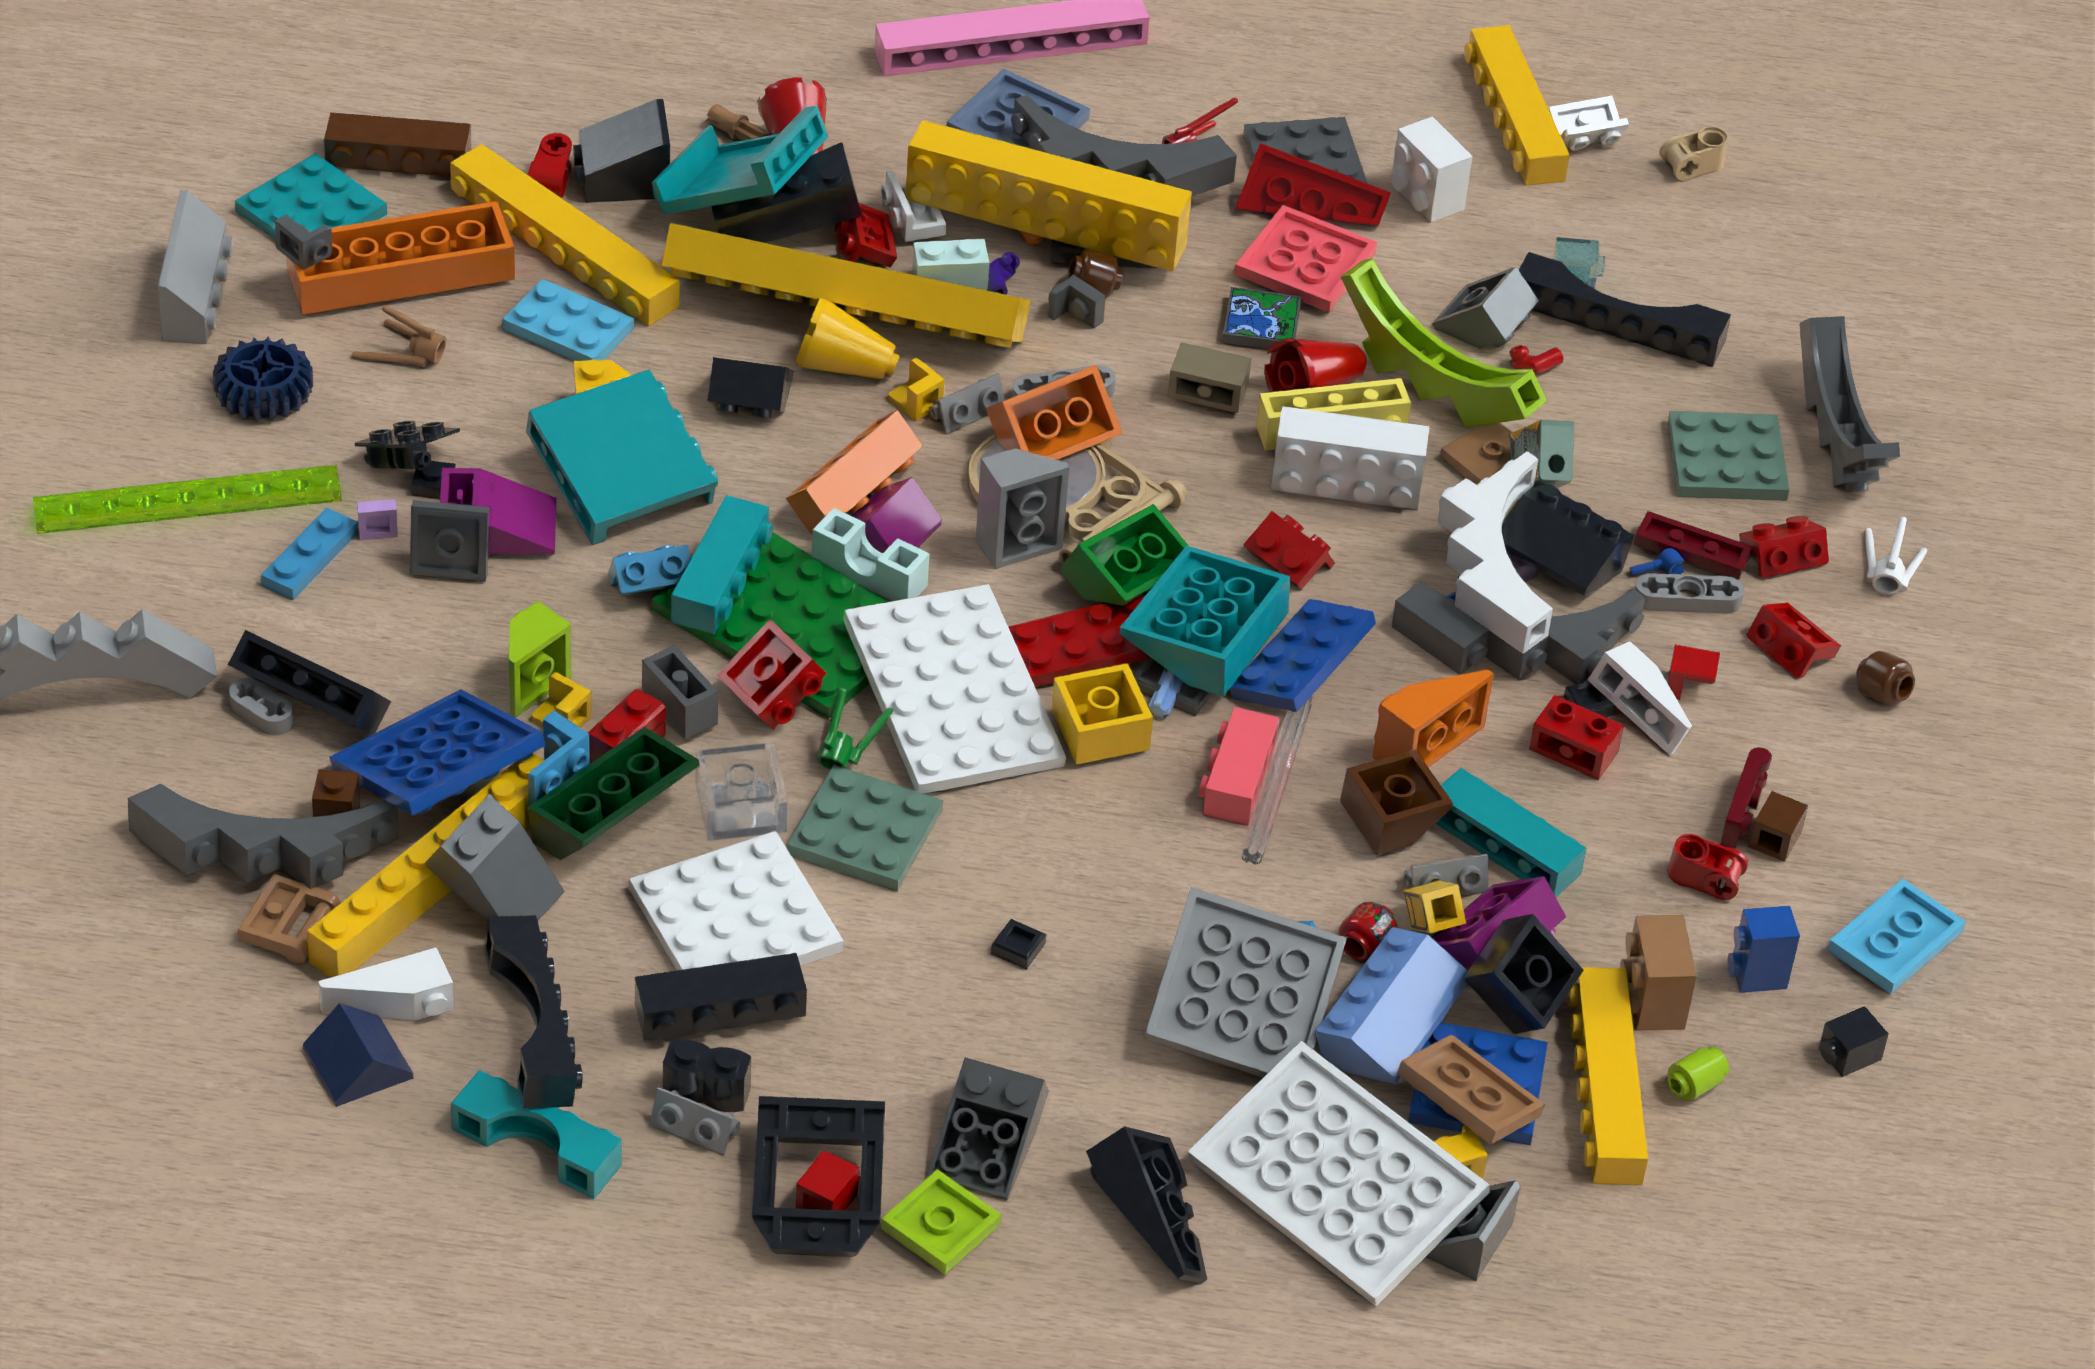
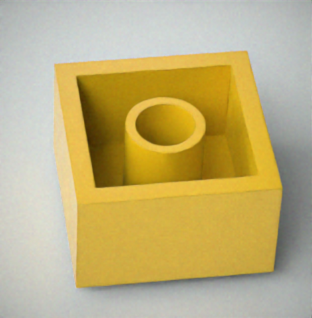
M1128 663L1054 678L1051 710L1076 765L1150 750L1153 716Z

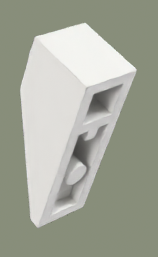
M1627 642L1604 653L1588 681L1669 755L1674 754L1692 725L1658 666L1631 642Z
M437 947L318 981L322 1014L329 1015L339 1003L379 1015L380 1018L415 1021L429 1016H437L454 1009L453 981Z

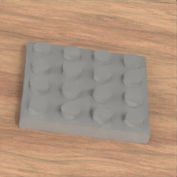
M1191 887L1143 1039L1264 1078L1301 1041L1311 1049H1314L1317 1039L1315 1031L1322 1022L1347 938Z

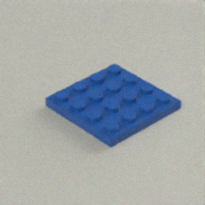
M460 689L329 758L334 771L358 773L359 786L413 816L429 811L434 804L447 797L463 793L468 786L481 779L496 776L500 769L514 762L528 759L532 756L533 752L546 746L542 731Z

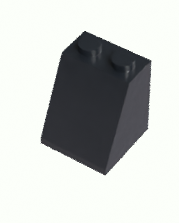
M655 99L579 130V145H573L574 166H581L576 168L577 189H584L585 203L655 199L652 182L670 164V139L663 99Z

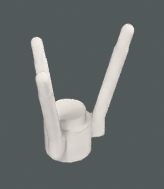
M1900 517L1890 555L1884 556L1877 564L1872 529L1867 528L1865 530L1868 561L1866 581L1872 583L1876 591L1885 595H1893L1900 590L1906 591L1910 578L1927 553L1925 547L1921 548L1905 570V566L1898 556L1905 532L1906 517Z

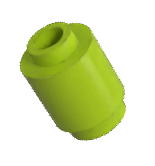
M1701 1047L1669 1066L1668 1086L1677 1097H1681L1686 1101H1692L1724 1081L1725 1076L1729 1074V1063L1726 1056L1717 1047Z

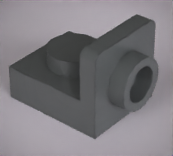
M287 214L275 220L276 249L301 269L305 270L332 255V230L327 225H323L309 233L303 225H299Z
M1072 275L1061 284L1055 285L1048 296V317L1052 320H1056L1068 311L1075 318L1082 320L1092 328H1096L1104 322L1105 295L1077 276Z

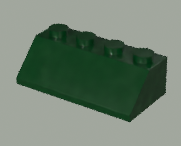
M641 728L528 806L533 843L557 859H564L584 848L700 766L699 759L648 728Z

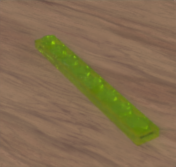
M337 465L33 497L37 534L342 501Z

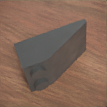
M490 794L424 863L486 921L488 917L531 915H536L537 920H539L565 892L520 822Z

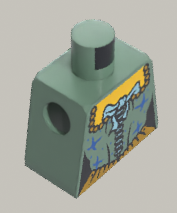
M1539 420L1509 434L1511 460L1514 461L1525 452H1529L1538 459L1534 486L1531 489L1541 483L1559 488L1572 481L1574 453L1573 421Z

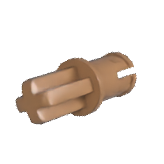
M714 104L707 113V117H710L706 119L707 124L729 134L730 139L734 141L770 135L768 131L750 123L747 116L734 114L719 104Z

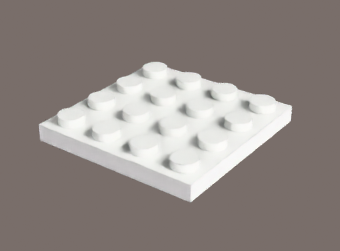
M776 831L629 879L631 894L676 970L797 953L801 966L843 952L844 940Z

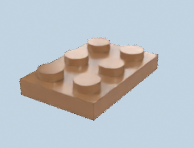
M1452 1034L1403 1059L1397 1071V1074L1408 1081L1413 1088L1425 1094L1441 1106L1446 1113L1454 1116L1474 1131L1479 1138L1484 1139L1489 1144L1495 1143L1540 1118L1545 1106L1543 1102Z

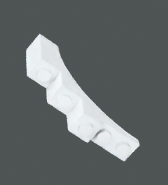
M1525 452L1514 461H1508L1500 471L1490 478L1486 477L1481 480L1478 486L1466 478L1456 486L1447 488L1439 499L1440 508L1437 521L1452 532L1447 542L1446 564L1461 574L1456 582L1455 606L1522 654L1548 636L1553 608L1533 593L1517 574L1506 553L1501 532L1504 519L1516 501L1534 486L1538 459L1529 452Z

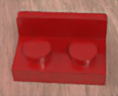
M859 203L862 213L861 217L834 224L838 240V252L841 259L856 262L859 256H861L870 263H879L891 268L897 259L889 214Z
M1788 602L1762 605L1746 634L1748 639L1796 678H1803L1813 661L1835 658L1841 647L1839 643Z

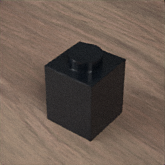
M1863 1006L1826 1022L1819 1050L1823 1059L1844 1077L1881 1061L1889 1033L1870 1011Z

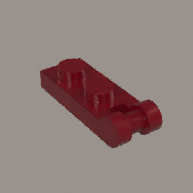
M1753 748L1748 754L1726 817L1720 843L1722 846L1736 849L1740 835L1747 837L1754 814L1748 813L1749 808L1757 810L1762 790L1767 782L1768 774L1766 771L1769 769L1772 760L1771 753L1765 748Z

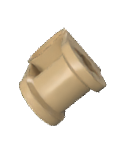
M1707 126L1701 130L1667 139L1662 144L1659 154L1664 162L1672 165L1673 173L1678 180H1690L1696 176L1722 170L1725 166L1729 136L1720 127Z

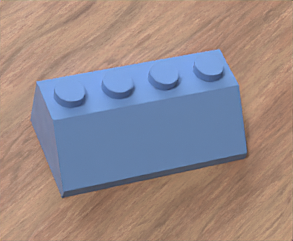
M1392 927L1315 1032L1321 1056L1342 1072L1396 1084L1401 1078L1397 1074L1401 1061L1422 1049L1468 985L1463 979L1467 970L1429 935Z

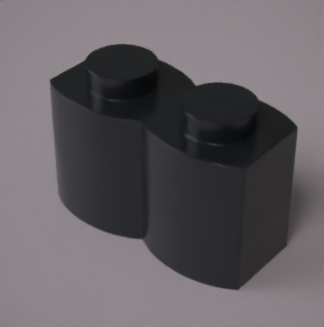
M671 1040L663 1060V1089L670 1092L673 1090L678 1091L680 1096L697 1103H704L715 1110L724 1112L744 1111L751 1089V1056L734 1048H709L705 1044L693 1040Z

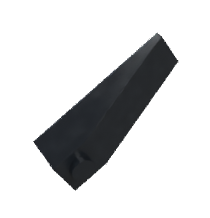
M1124 1126L1088 1149L1086 1153L1092 1165L1090 1172L1095 1182L1173 1274L1181 1280L1200 1284L1205 1282L1207 1275L1200 1242L1188 1225V1220L1194 1217L1192 1205L1187 1202L1184 1203L1181 1189L1187 1186L1186 1176L1171 1138Z

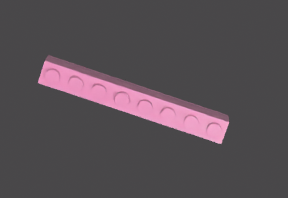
M1071 0L876 24L875 53L883 75L890 76L1144 45L1148 41L1150 17L1142 0Z

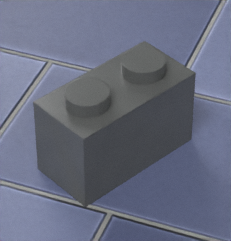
M675 645L642 660V691L663 702L666 706L667 721L685 740L718 724V691Z

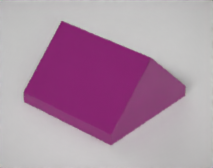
M912 477L888 485L876 492L869 499V502L852 516L865 523V535L868 542L881 553H884L897 538L919 548L941 526L942 521Z

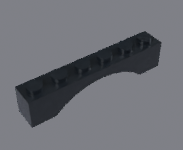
M1531 252L1527 253L1519 268V272L1539 300L1532 308V311L1712 367L1726 342L1731 314L1699 304L1680 307H1656L1619 300L1585 284L1571 273L1562 262Z
M536 915L492 916L487 918L484 952L490 975L506 984L521 998L529 1009L536 1025L533 1035L520 1049L516 1082L523 1108L573 1107L575 1089L582 1088L581 1064H575L574 1062L575 1040L574 1037H568L567 1011L560 1009L561 987L559 983L554 984L553 982L555 967L553 958H547L546 932H540Z

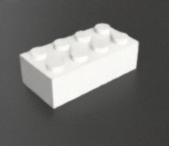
M1282 406L1271 490L1418 510L1430 426Z

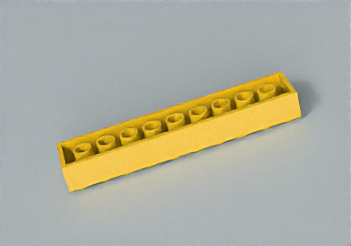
M673 223L669 225L661 266L672 268L671 275L699 280L700 274L706 275V283L734 288L735 282L741 283L740 290L768 295L769 289L776 290L775 298L803 303V298L809 297V305L817 306L819 299L822 298L829 300L836 306L838 304L845 305L844 311L849 314L872 318L873 311L879 312V320L907 325L908 319L915 320L914 328L941 333L942 327L950 328L949 335L976 340L977 334L985 335L984 343L1009 348L1012 346V341L1021 343L1023 341L1031 300Z

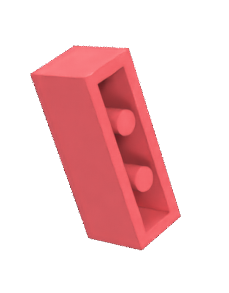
M1234 707L1229 722L1222 721L1217 743L1221 744L1220 749L1213 747L1208 764V770L1212 771L1211 775H1203L1198 797L1204 799L1203 815L1249 826L1276 745L1279 717Z

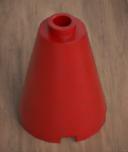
M800 77L782 79L764 89L765 95L762 99L759 97L757 103L758 112L769 134H780L805 107L814 105L818 106L825 126L827 106L825 89L814 80H812L813 84L803 83ZM823 144L813 154L822 151Z
M1286 338L1275 341L1269 347L1267 354H1272L1270 364L1264 365V375L1269 392L1350 384L1364 375L1367 359L1361 348L1354 343Z

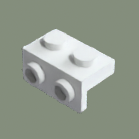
M1612 96L1548 108L1566 148H1570L1573 151L1583 149L1592 143L1601 142L1603 145L1615 143L1621 139L1629 126L1627 118H1619Z
M893 170L886 171L885 185L881 186L882 202L884 206H889L892 224L895 229L899 228L904 241L908 242L946 235V223L940 210L908 201L905 197L906 183L900 184Z

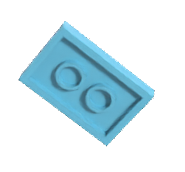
M541 279L502 319V327L504 331L573 361L604 360L634 329V318L545 279Z
M1902 878L1831 938L1828 951L1892 994L1962 934L1966 921Z

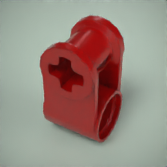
M551 133L544 136L534 161L531 162L528 170V176L560 198H563L572 170V164L569 160L572 151L571 139L561 133Z
M1684 834L1675 841L1667 873L1669 878L1678 885L1710 894L1717 899L1730 900L1739 891L1738 880L1748 868V859L1741 851L1735 848L1719 845L1705 840L1698 835ZM1729 859L1732 860L1730 868L1726 867ZM1723 879L1726 882L1724 884V887L1720 888V884Z

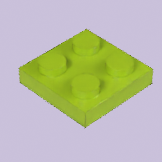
M937 1169L881 1218V1229L946 1275L1001 1225L1002 1214Z

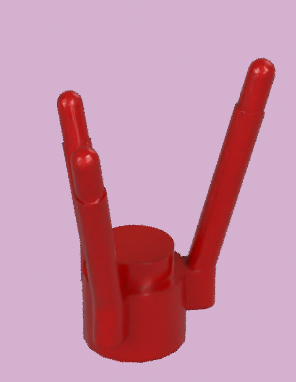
M1232 98L1190 124L1176 129L1174 133L1164 136L1162 144L1196 141L1197 135L1216 126V122L1211 119L1237 104L1238 99Z

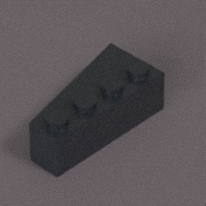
M842 142L811 155L773 195L711 206L718 233L762 243L862 216L852 173Z

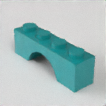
M478 1070L451 1102L453 1131L486 1147L503 1139L513 1137L538 1140L550 1147L558 1157V1182L592 1199L598 1196L622 1166L621 1138L615 1136L614 1133L607 1129H600L580 1119L570 1111H563L557 1107L523 1108L518 1088L510 1085L500 1077H493Z

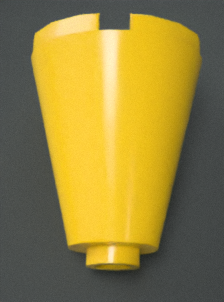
M820 298L801 344L795 365L806 369L883 380L886 373L893 375L900 355L894 353L896 345L829 300Z

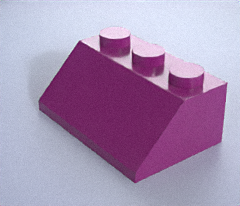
M1544 876L1493 884L1464 909L1466 924L1438 931L1431 938L1468 971L1503 920L1534 914L1548 931L1554 935L1556 932L1554 927L1563 921L1566 915Z

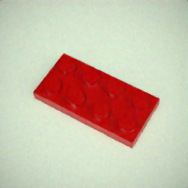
M1147 593L1124 606L1103 602L1009 626L1008 628L1034 686L1039 687L1054 683L1055 677L1151 658L1120 634L1121 625Z

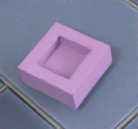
M395 499L357 502L360 540L398 537Z

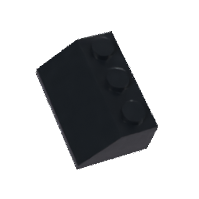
M1544 483L1522 495L1501 528L1505 549L1508 553L1583 596L1622 572L1634 538V534L1623 529L1618 522L1605 519L1593 512L1588 505L1575 502L1561 494L1560 490L1556 487L1545 485Z

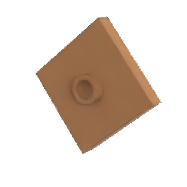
M1501 423L1480 425L1443 446L1440 458L1474 484H1478L1484 478H1490L1500 471L1511 460L1509 434L1513 432Z

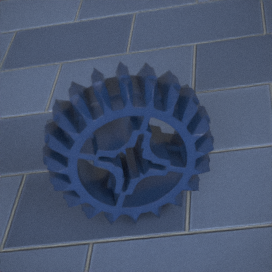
M269 336L263 341H257L253 337L249 343L239 340L237 348L227 347L226 353L218 355L217 364L214 365L213 389L220 401L221 407H227L230 415L240 413L243 420L250 416L255 417L257 422L261 418L266 417L273 421L277 415L287 418L290 410L299 411L301 404L308 403V397L312 393L313 368L306 357L305 351H299L296 344L286 345L283 338L276 342L271 341Z

